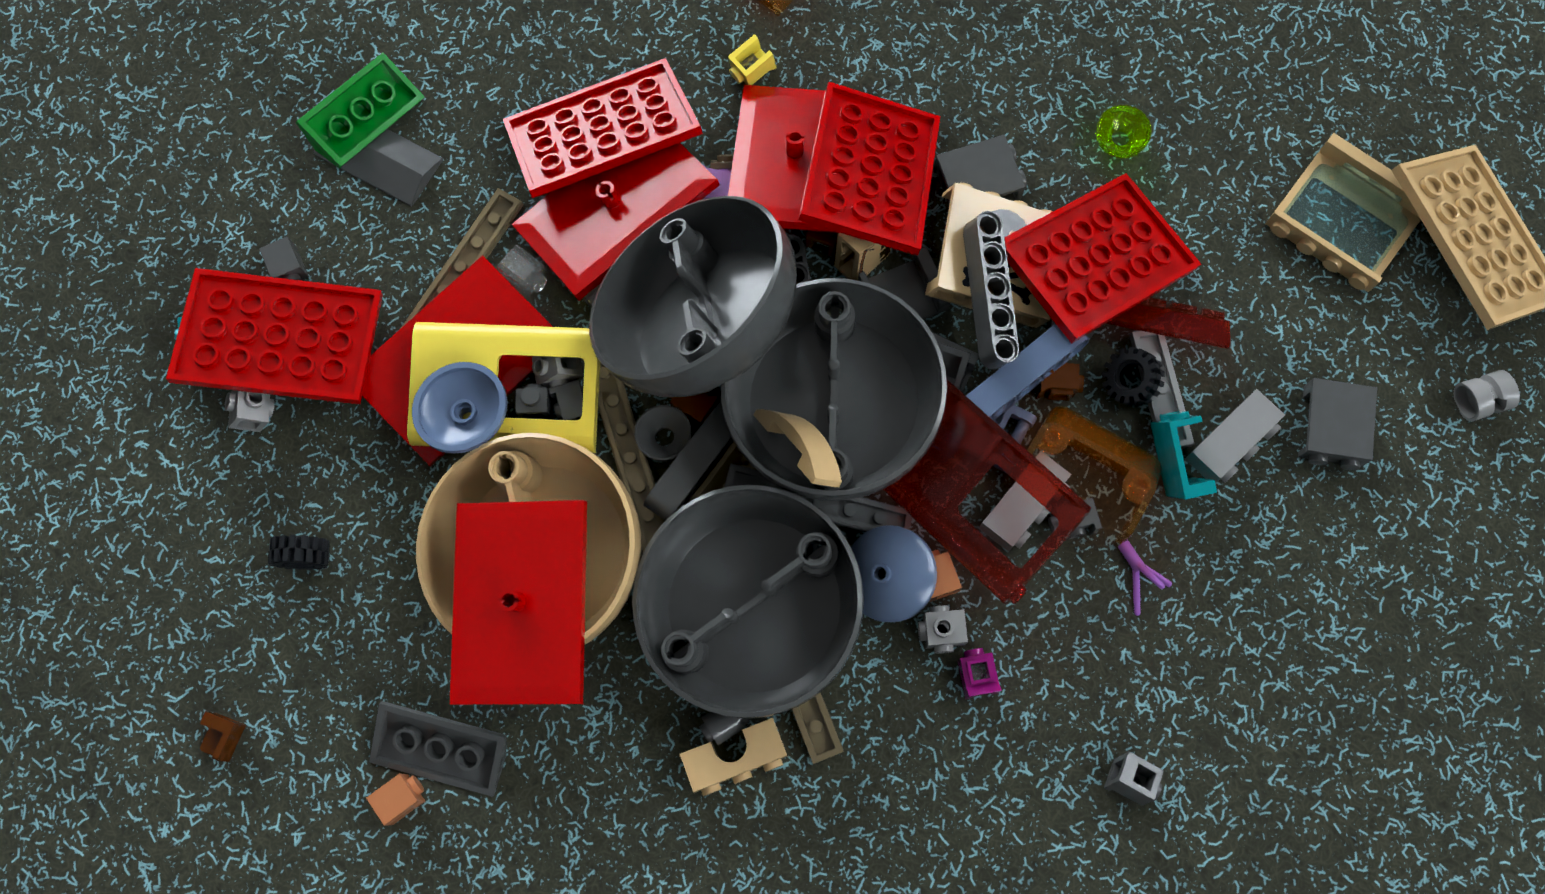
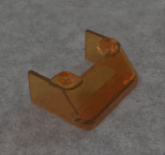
M1058 406L1053 408L1046 416L1009 481L1013 484L1017 481L1036 448L1050 455L1063 452L1067 446L1074 448L1125 477L1122 482L1123 494L1128 500L1135 503V506L1115 540L1119 544L1123 543L1134 532L1155 494L1161 474L1159 460L1149 452L1068 407Z

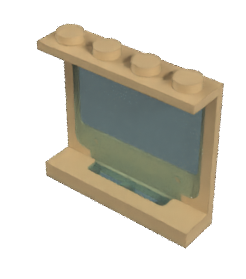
M1333 133L1265 224L1270 227L1272 233L1276 236L1287 238L1296 244L1297 249L1301 253L1313 255L1322 261L1323 266L1327 270L1335 273L1338 272L1346 277L1354 288L1369 292L1382 280V273L1421 219L1391 169Z

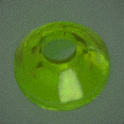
M1118 105L1107 109L1099 118L1096 127V139L1099 146L1107 154L1116 158H1130L1138 155L1146 148L1152 134L1151 124L1147 116L1141 110L1129 105ZM1118 131L1124 132L1128 136L1129 142L1123 146L1117 145L1112 141V134Z

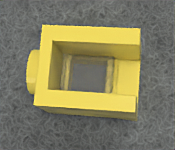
M755 34L728 56L731 66L729 72L739 84L744 81L747 85H753L768 71L777 68L774 55L770 50L765 54Z

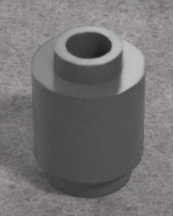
M708 712L701 717L704 723L699 728L708 743L715 740L717 745H720L744 729L743 726L750 721L748 718L727 717Z

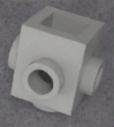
M532 357V369L535 374L536 384L543 385L544 387L552 388L573 382L583 376L580 358Z
M233 390L231 393L228 392L225 399V411H229L228 428L261 432L269 423V417L273 414L274 399H270V394Z
M947 605L930 607V612H926L923 615V621L918 622L919 641H925L926 649L934 648L935 654L954 652V647L965 646L968 643L964 609L949 611V606ZM937 626H943L946 629V633L939 632Z

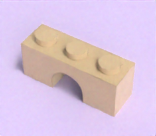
M770 718L742 729L746 739V751L737 761L725 762L721 760L712 742L681 753L680 757L693 792L701 791L702 795L706 796L721 790V782L732 779L733 783L737 784L752 778V770L763 766L765 772L784 765L782 759L788 756L774 719Z

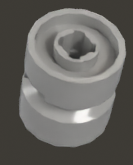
M1497 370L1480 378H1473L1458 383L1454 388V400L1463 418L1474 422L1489 417L1493 413L1498 414L1517 407L1520 401L1518 385L1510 373L1505 370Z

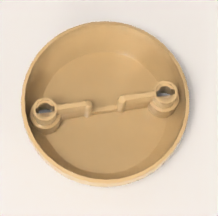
M520 433L496 438L468 452L453 464L440 479L425 505L416 541V564L422 591L432 612L442 626L452 634L457 503L587 501L585 644L601 634L618 616L631 594L642 550L640 524L633 500L625 485L611 467L599 456L579 444L565 438L541 433Z

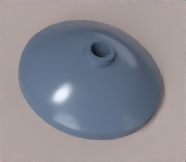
M457 362L446 365L428 376L419 387L412 405L414 427L419 436L429 446L438 451L453 454L472 451L488 442L500 429L507 412L506 391L499 378L483 365L472 362ZM471 412L468 418L463 419L464 414Z
M879 526L861 535L851 548L858 562L863 581V614L881 622H900L917 615L930 601L937 582L936 561L928 544L915 532L900 526ZM881 568H884L886 571L884 579H880L878 575Z

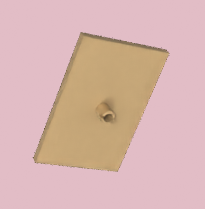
M1476 144L1401 163L1392 169L1393 174L1486 330L1545 310V256Z

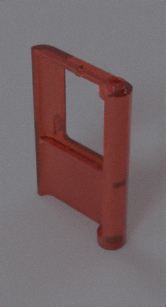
M948 380L945 411L941 426L933 443L911 471L897 482L883 489L1003 604H1007L1010 601L1016 604L1026 594L1027 589L1025 585L1091 510V507ZM995 464L1001 467L1059 521V526L1022 568L1017 567L958 511L961 502Z

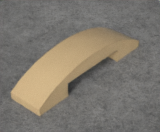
M764 409L755 411V418L768 432L785 434L802 453L797 466L812 484L840 487L842 480L834 453L825 437L813 424L793 414Z

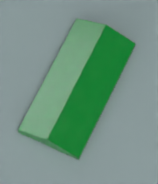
M382 52L298 119L296 124L316 152L338 168H341L420 103L425 96Z

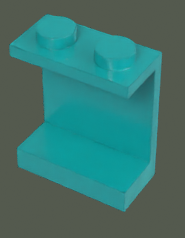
M1174 411L1160 414V421L1150 422L1166 496L1186 500L1217 493L1215 480L1196 477L1187 478L1177 427L1202 422V417L1190 416L1189 411Z

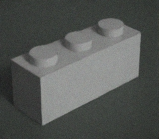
M1256 389L1185 460L1205 479H1213L1215 483L1221 479L1226 483L1239 470L1235 464L1241 458L1247 462L1260 449L1256 444L1263 437L1268 441L1281 429L1278 422L1285 414Z
M1040 451L985 518L979 529L1008 552L1014 545L1020 549L1031 536L1027 529L1033 521L1039 525L1051 511L1046 505L1053 497L1059 501L1070 486L1065 482L1072 474L1044 452Z

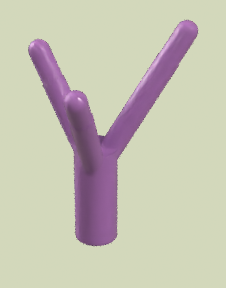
M1127 540L1121 543L1118 549L1132 568L1134 614L1139 616L1141 613L1140 571L1160 589H1164L1165 586L1171 587L1172 582L1145 565Z

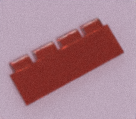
M1152 297L1106 323L1229 349L1231 344L1230 321L1224 320V312L1202 308L1200 315L1196 314V306L1171 302L1169 309L1166 308V300Z

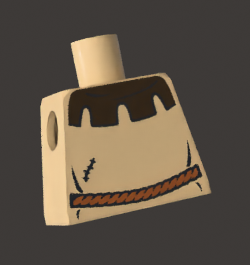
M839 233L834 266L847 279L858 281L859 273L865 272L867 276L890 254L891 248Z

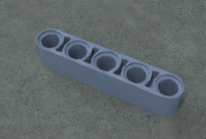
M1056 324L1023 349L1014 361L1002 366L957 402L950 410V414L970 437L978 434L1052 373L1049 371L1053 369L1055 372L1088 344L1089 338L1085 335L1071 344Z

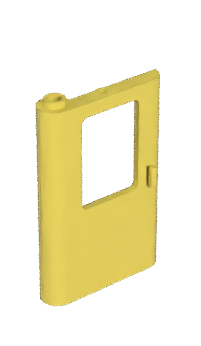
M435 322L415 323L412 335L407 437L411 446H429L417 433L412 420L414 397L428 376L441 367L452 363L472 362L487 367L498 377L500 358L504 355L582 358L585 363L582 417L579 420L505 418L498 432L489 441L512 434L541 433L565 438L596 453L600 360L596 357L592 348L589 328ZM471 412L464 414L463 419L468 418Z

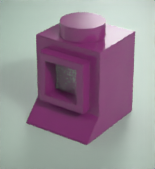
M983 648L964 651L965 657L958 660L965 699L1001 692L1002 689L998 681L993 653L984 654Z

